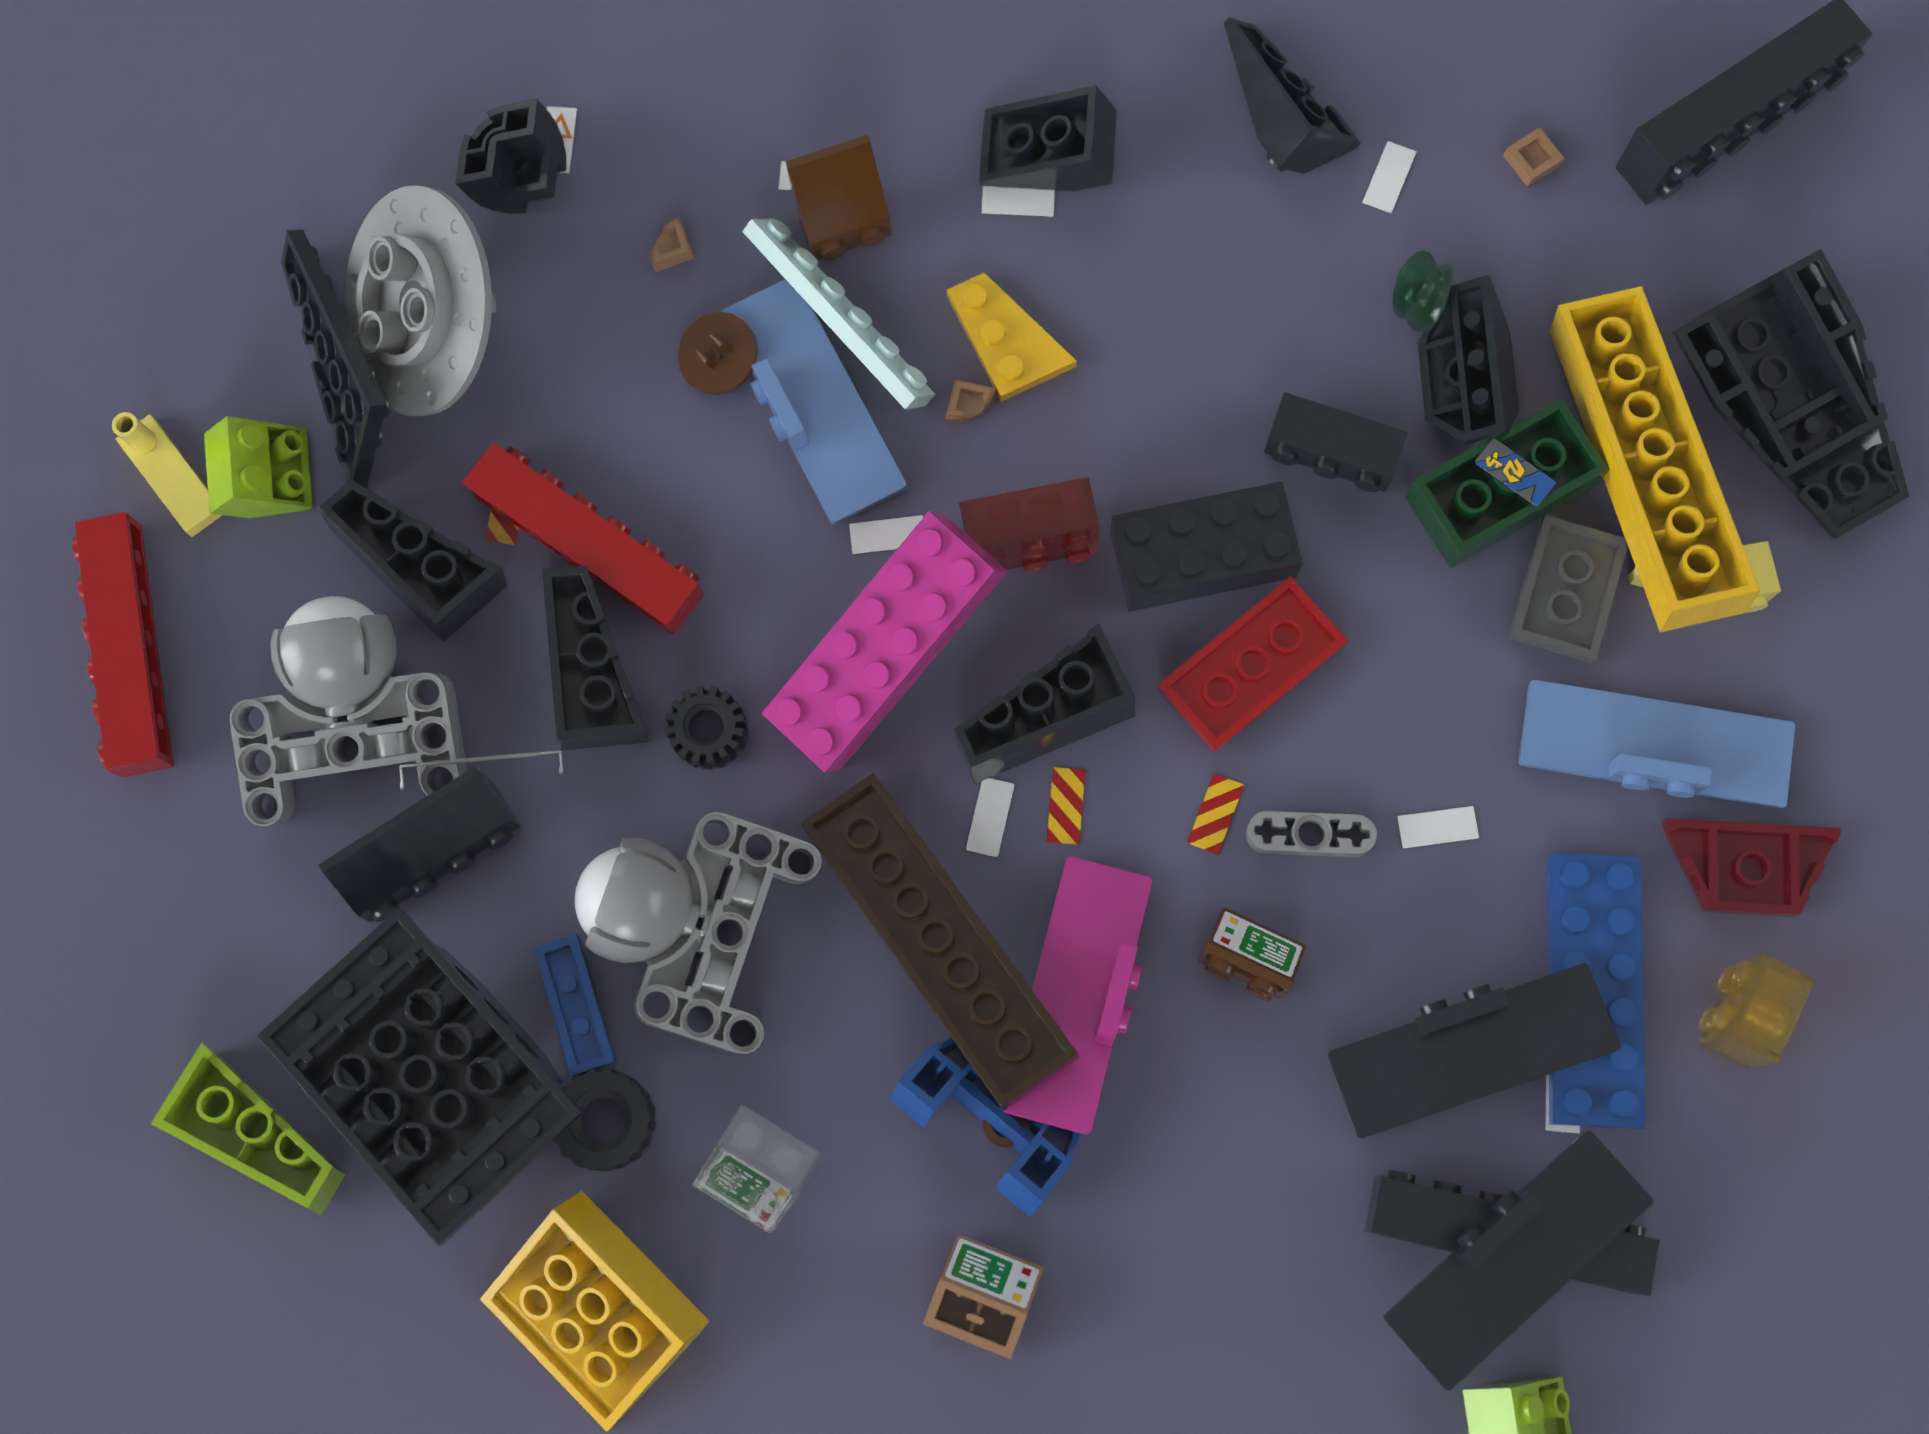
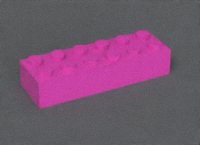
M928 511L761 714L824 773L842 769L1001 581L1008 570L944 513Z

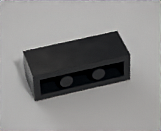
M1284 392L1264 453L1272 455L1271 457L1275 461L1284 465L1292 466L1297 463L1313 468L1312 471L1315 474L1324 478L1335 479L1340 477L1353 481L1357 488L1367 492H1377L1378 490L1386 492L1393 479L1408 432Z

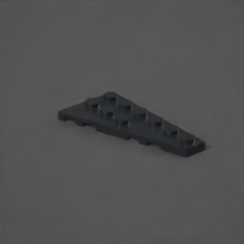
M287 230L281 264L293 305L295 307H302L303 327L301 333L305 345L313 344L318 361H313L311 368L327 423L330 425L336 424L337 446L335 451L339 463H348L350 477L345 484L353 480L367 489L376 449L380 448L382 444L381 428L383 419L389 414L388 397L378 387L373 365L370 361H366L361 351L359 336L356 332H352L347 322L345 307L342 303H338L333 293L331 278L328 274H324L319 264L317 249L311 247L304 230Z

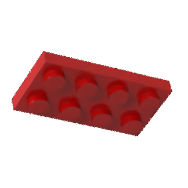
M1290 576L1158 684L1157 689L1210 750L1216 753L1341 650L1348 640Z

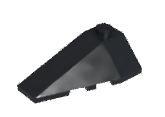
M1230 17L1227 18L1223 24L1256 135L1267 151L1266 158L1273 167L1282 172L1289 170L1305 174L1355 150L1361 144L1341 115L1331 105L1323 109L1310 95L1314 87L1306 78L1301 79L1291 70L1284 68V65L1287 63L1286 57L1255 25Z

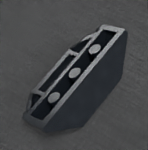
M1485 275L1447 287L1441 298L1443 302L1432 315L1418 342L1425 420L1465 444L1509 433L1519 412L1511 333L1493 282L1489 275Z

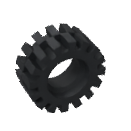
M703 686L695 687L696 692L691 694L688 690L681 694L683 699L680 702L676 699L671 704L673 711L672 713L667 712L665 719L668 722V727H665L666 735L674 751L682 760L687 761L689 765L695 768L698 765L704 770H711L713 765H717L718 768L726 766L724 762L728 759H731L733 762L738 757L736 754L738 749L743 750L746 744L744 737L748 736L747 720L738 702L728 692L724 691L722 693L718 687L710 686V690H705ZM711 712L722 718V734L711 743L697 742L691 736V724L698 715Z

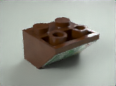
M1223 907L1198 961L1206 964L1204 971L1211 976L1229 982L1230 977L1236 978L1247 984L1245 990L1248 993L1265 1001H1270L1272 997L1280 999L1290 990L1307 945Z

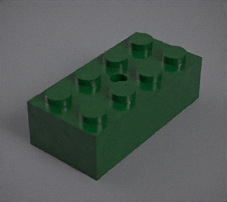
M1561 398L1512 425L1509 433L1489 438L1415 479L1405 498L1449 567L1452 568L1538 520L1545 514L1547 515L1595 488L1610 469ZM1493 438L1556 482L1539 506L1533 505L1475 463L1476 459Z

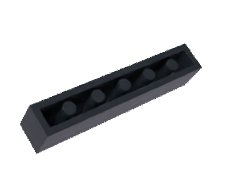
M1389 1170L1387 1177L1380 1176L1374 1178L1365 1232L1453 1252L1460 1246V1243L1457 1241L1458 1237L1474 1223L1479 1222L1483 1225L1495 1214L1492 1210L1493 1205L1504 1195L1480 1191L1479 1198L1461 1195L1462 1186L1434 1180L1433 1188L1415 1184L1416 1175ZM1630 1224L1571 1280L1651 1297L1660 1240L1645 1237L1646 1228Z

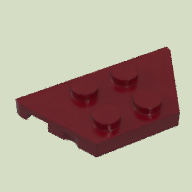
M1666 818L1662 821V829L1704 912L1788 917L1801 915L1810 897L1809 891L1813 883L1818 881L1825 867L1823 863L1834 843L1838 842L1841 836V828L1675 818Z

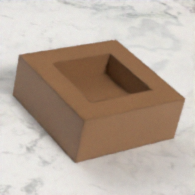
M1540 127L1506 148L1503 155L1527 187L1559 168L1565 159Z

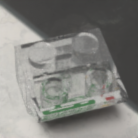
M740 1105L692 1185L772 1234L802 1192L824 1154L752 1109Z

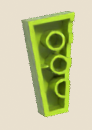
M203 1043L198 1047L151 1122L155 1127L321 1216L345 1177V1174L235 1069L218 1053Z

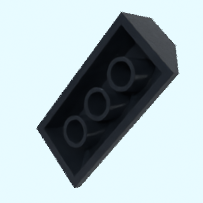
M473 767L318 864V866L358 917L369 922L373 920L380 922L387 919L394 911L400 908L398 904L409 897L414 896L418 898L432 891L438 885L436 880L450 871L455 874L470 867L476 861L474 856L488 847L493 850L508 843L514 837L512 832L521 826L496 785L478 769Z

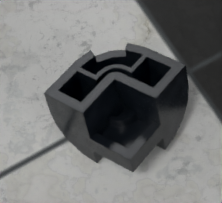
M537 98L499 106L487 111L489 118L477 127L472 136L464 135L460 147L455 184L478 205L495 212L519 214L527 212L528 202L554 197L557 173L566 171V151L557 123Z

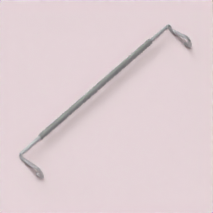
M538 751L400 765V789H404L403 767L531 757L559 753V774L562 775L564 772L562 751Z

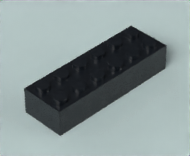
M1845 0L1831 1L1638 127L1615 168L1645 205L1659 196L1662 200L1669 198L1683 186V180L1692 174L1696 178L1701 177L1717 163L1716 159L1724 153H1727L1729 156L1736 154L1749 143V137L1760 131L1762 135L1768 133L1783 120L1784 117L1782 115L1791 109L1797 113L1807 107L1816 98V93L1823 88L1831 91L1839 86L1849 76L1847 69L1858 62L1865 54L1862 48L1873 33Z

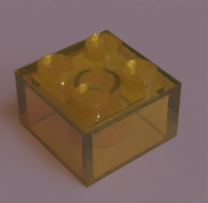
M1764 953L1735 963L1734 966L1729 965L1724 970L1717 985V989L1721 990L1722 993L1716 1006H1709L1700 1021L1699 1030L1703 1031V1034L1698 1044L1747 1069L1778 1063L1816 979Z

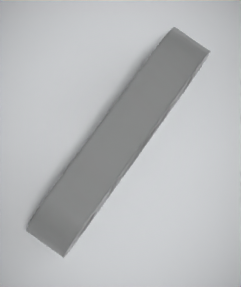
M1262 811L1252 817L1247 825L1245 835L1249 846L1262 854L1360 857L1365 855L1374 846L1377 839V830L1369 818L1359 814ZM1266 821L1270 822L1272 830L1285 831L1287 828L1285 821L1293 822L1290 830L1292 846L1285 845L1287 836L1281 835L1273 836L1269 844L1263 843V837L1255 835L1254 830L1260 829L1263 822ZM1312 822L1320 826L1323 831V840L1319 845L1308 846L1300 840L1298 831L1302 824ZM1330 823L1337 824L1335 833H1347L1352 828V825H1357L1359 833L1366 834L1367 839H1363L1358 847L1352 846L1351 839L1337 838L1335 840L1336 847H1330L1329 844L1332 839Z

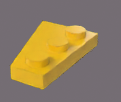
M985 273L946 290L947 298L991 384L996 388V393L1001 402L1077 367V361Z

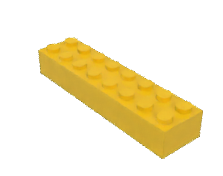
M1642 286L1558 305L1549 332L1587 436L1610 469L1603 479L1660 633L1746 613L1759 594L1760 588Z

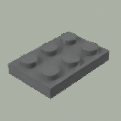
M1545 514L1541 519L1508 639L1593 664L1598 657L1628 548L1626 539Z

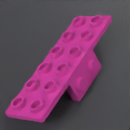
M1072 856L1066 858L1032 991L1078 1052L1079 1058L1004 1111L1002 1110V1112L1085 1135L1091 1133L1112 1045L1117 1032L1126 1034L1132 1007L1124 1005L1127 990L1136 991L1143 964L1135 963L1134 961L1138 949L1136 946L1152 885L1151 877Z

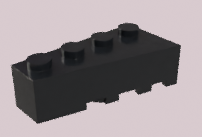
M350 480L318 507L328 528L443 642L507 587L500 566L490 560L485 561L478 557L466 546L457 541L453 542L437 533L432 526L420 519L415 520L400 511L396 505L353 480Z
M587 566L542 569L556 737L560 750L648 742L644 723L623 670Z
M1099 623L1086 632L1087 635L1073 646L1068 645L1055 655V659L1036 673L1032 671L1021 679L1020 684L1003 697L999 695L954 728L957 746L974 784L1135 717V696Z

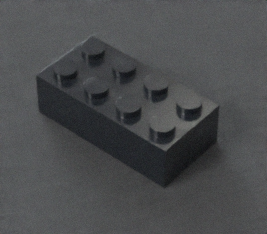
M1283 481L1112 516L1110 533L1128 612L1282 581L1290 576L1297 578L1303 564Z

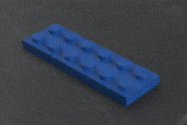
M1550 853L1547 855L1548 975L1586 963L1590 968L1621 1048L1616 1052L1549 1074V1125L1645 1129L1641 856Z

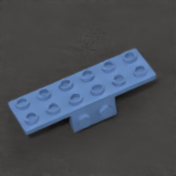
M786 279L721 311L732 313L748 323L755 334L758 355L756 363L751 365L755 381L751 382L750 386L761 406L768 403L774 415L769 418V422L778 440L781 442L787 439L832 525H836L907 488L905 479L814 310Z
M1532 680L1528 684L1518 763L1523 767L1620 782L1622 787L1633 790H1648L1651 787L1667 790L1666 793L1675 797L1690 798L1694 797V795L1782 809L1787 806L1795 724L1792 721Z

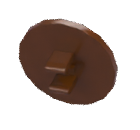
M717 311L703 315L688 327L681 338L678 351L680 371L687 382L702 393L721 395L732 392L745 383L753 371L751 365L756 363L758 355L756 336L748 323L732 313Z

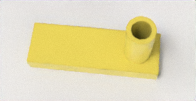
M122 412L115 416L112 421V430L118 436L116 441L190 537H194L222 516L210 514L208 487L151 414L142 420H139L129 412Z

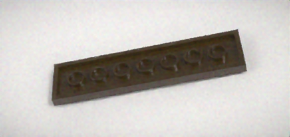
M874 773L801 822L806 833L1003 1111L1079 1058L1078 1052Z

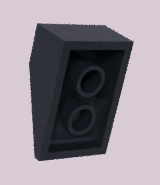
M1097 85L986 108L979 183L982 186L1061 191H1078L1112 184L1117 118L1116 108Z

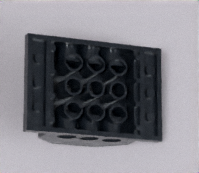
M400 908L394 911L257 1035L260 1041L438 1246L444 1245L584 1114L582 1109L560 1086L563 1080L544 1052L477 978L446 949L434 944L409 915Z

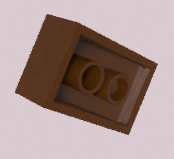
M868 134L786 161L798 219L809 250L817 260H833L841 257L847 250L862 245L864 247L875 246L881 243L885 237L892 235L890 217Z

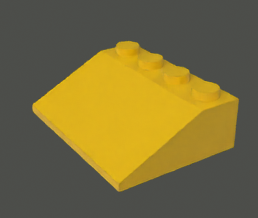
M582 1190L550 1212L480 1298L491 1312L606 1432L620 1420L710 1322Z

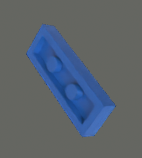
M573 934L534 947L533 949L570 1075L576 1077L577 1075L586 1074V1071L598 1070L617 1063L580 936Z

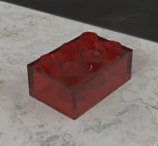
M1089 477L959 502L961 529L1006 570L1023 567L1025 571L1039 570L1048 566V562L1065 559L1068 563L1080 562L1090 558L1091 553L1097 552L1100 526Z

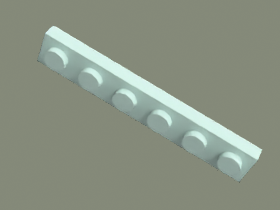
M774 218L751 219L742 232L905 410L926 406L935 396V393L926 384L927 379L923 373L905 362L899 355L900 351L897 345L889 338L882 336L871 325V317L847 299L844 295V288L836 280L827 277L817 266L818 261L815 256L808 250L800 248L790 237L791 231L789 228Z

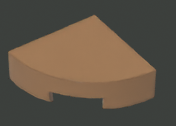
M680 217L667 223L662 228L663 231L656 239L651 250V261L655 272L694 259Z
M955 379L945 422L948 424H962L978 418L992 404L996 395V388Z

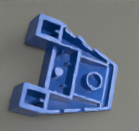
M952 1038L927 1048L899 1080L889 1100L922 1128L928 1125L951 1096L982 1122L983 1119L987 1120L992 1125L994 1132L1000 1137L1010 1139L1014 1144L1012 1147L1020 1153L1019 1157L998 1182L995 1189L1031 1217L1069 1170L1080 1133L1029 1119L1028 1130L1019 1124L1017 1116L1002 1112L999 1104Z

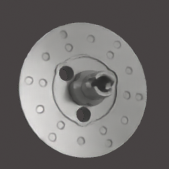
M419 185L398 188L384 196L371 209L356 235L348 261L345 281L344 306L347 322L352 332H356L359 336L361 351L366 361H370L373 365L375 380L380 391L386 393L389 408L397 413L408 416L434 415L444 411L459 400L478 372L488 342L491 315L496 313V299L491 291L490 272L485 250L470 217L446 193L436 188Z

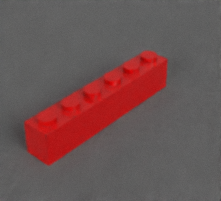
M493 442L462 481V484L469 493L573 567L587 566L592 580L674 636L704 596L697 583L700 578L681 563L673 567L663 560L665 553L650 541L644 539L640 544L628 536L631 530L617 518L610 516L608 520H605L595 513L596 505L582 494L577 492L574 497L570 496L561 489L564 484L547 470L543 469L539 474L528 467L529 459L515 448L509 446L505 451Z
M126 512L74 522L76 537L72 539V549L76 560L80 563L81 577L77 579V589L81 600L85 603L86 618L82 620V630L85 639L90 643L92 659L87 661V670L91 681L95 684L97 700L93 701L92 710L94 718L101 729L102 741L98 743L97 747L100 762L106 770L120 777L174 767L142 524Z

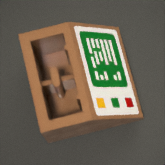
M958 1233L932 1297L923 1325L1011 1360L1044 1267Z

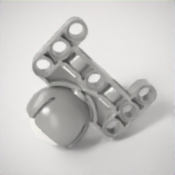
M329 596L312 600L297 609L289 618L284 628L273 630L271 660L276 675L288 691L285 694L245 699L238 702L230 713V727L243 810L248 820L258 826L280 824L287 821L293 815L296 800L292 780L413 761L422 763L465 758L455 689L452 681L441 673L422 672L396 677L392 676L397 660V638L389 618L385 614H374L368 607L358 601L341 596ZM429 680L434 681L439 688V697L433 704L426 703L421 695L423 685ZM254 707L259 708L264 716V723L258 730L253 729L249 723V714ZM343 716H347L348 721L344 722ZM406 716V718H402L403 723L383 726L374 723L376 720ZM435 723L441 725L446 732V740L439 748L433 746L428 738V731ZM319 729V731H314L315 736L292 739V736H287L290 733ZM347 737L353 738L359 747L358 754L352 761L348 760L342 753V744ZM261 750L265 751L271 760V766L265 774L260 772L255 764V758ZM466 763L417 766L418 779L422 791L428 796L439 789L435 782V774L440 767L447 768L452 773L454 780L467 771ZM267 794L272 795L278 804L277 812L273 817L268 816L262 808V801Z
M721 812L708 813L697 823L682 861H679L665 847L651 840L636 837L622 838L619 847L610 849L593 859L584 869L577 883L575 911L582 929L587 934L585 946L594 954L609 961L620 963L646 962L647 966L634 1002L635 1014L641 1022L731 1053H751L763 1041V1025L754 1015L729 1007L772 878L790 884L798 885L805 883L817 875L821 868L822 859L818 849L809 842ZM718 823L725 829L726 840L722 845H711L704 839L703 828L706 824ZM759 837L766 842L768 854L765 859L754 860L747 854L745 847L749 838ZM791 852H802L808 857L810 866L806 874H796L789 868L788 857ZM724 868L728 869L729 872L720 898L714 900ZM698 919L702 920L699 928L695 927ZM723 921H731L739 929V939L732 946L722 944L717 938V927ZM695 953H698L700 957L690 986H685ZM651 992H659L667 999L668 1008L661 1018H652L644 1011V999ZM695 1006L705 1008L711 1018L710 1025L701 1033L694 1032L687 1024V1014ZM740 1020L749 1023L753 1030L752 1040L743 1047L735 1045L730 1037L731 1027Z

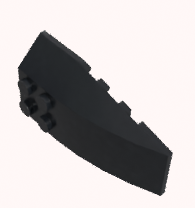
M1821 249L1756 283L1672 332L1714 409L1833 539L1842 536L1909 497L1895 441L1889 440L1884 422L1888 420L1884 403H1879L1873 379L1877 378L1873 361L1867 360L1863 341L1866 340L1863 324Z

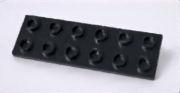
M1582 963L1505 991L1504 988L1492 991L1489 984L1482 985L1464 992L1465 1001L1451 1006L1447 1005L1445 999L1430 1003L1419 1008L1422 1016L1416 1017L1412 1023L1329 1051L1328 1058L1357 1136L1361 1139L1620 1050V1042L1589 966L1586 963Z
M1585 1131L1517 1194L1514 1190H1511L1500 1198L1492 1207L1495 1214L1483 1225L1476 1222L1466 1229L1457 1239L1460 1246L1387 1311L1383 1319L1445 1390L1450 1391L1653 1204V1198L1592 1131Z

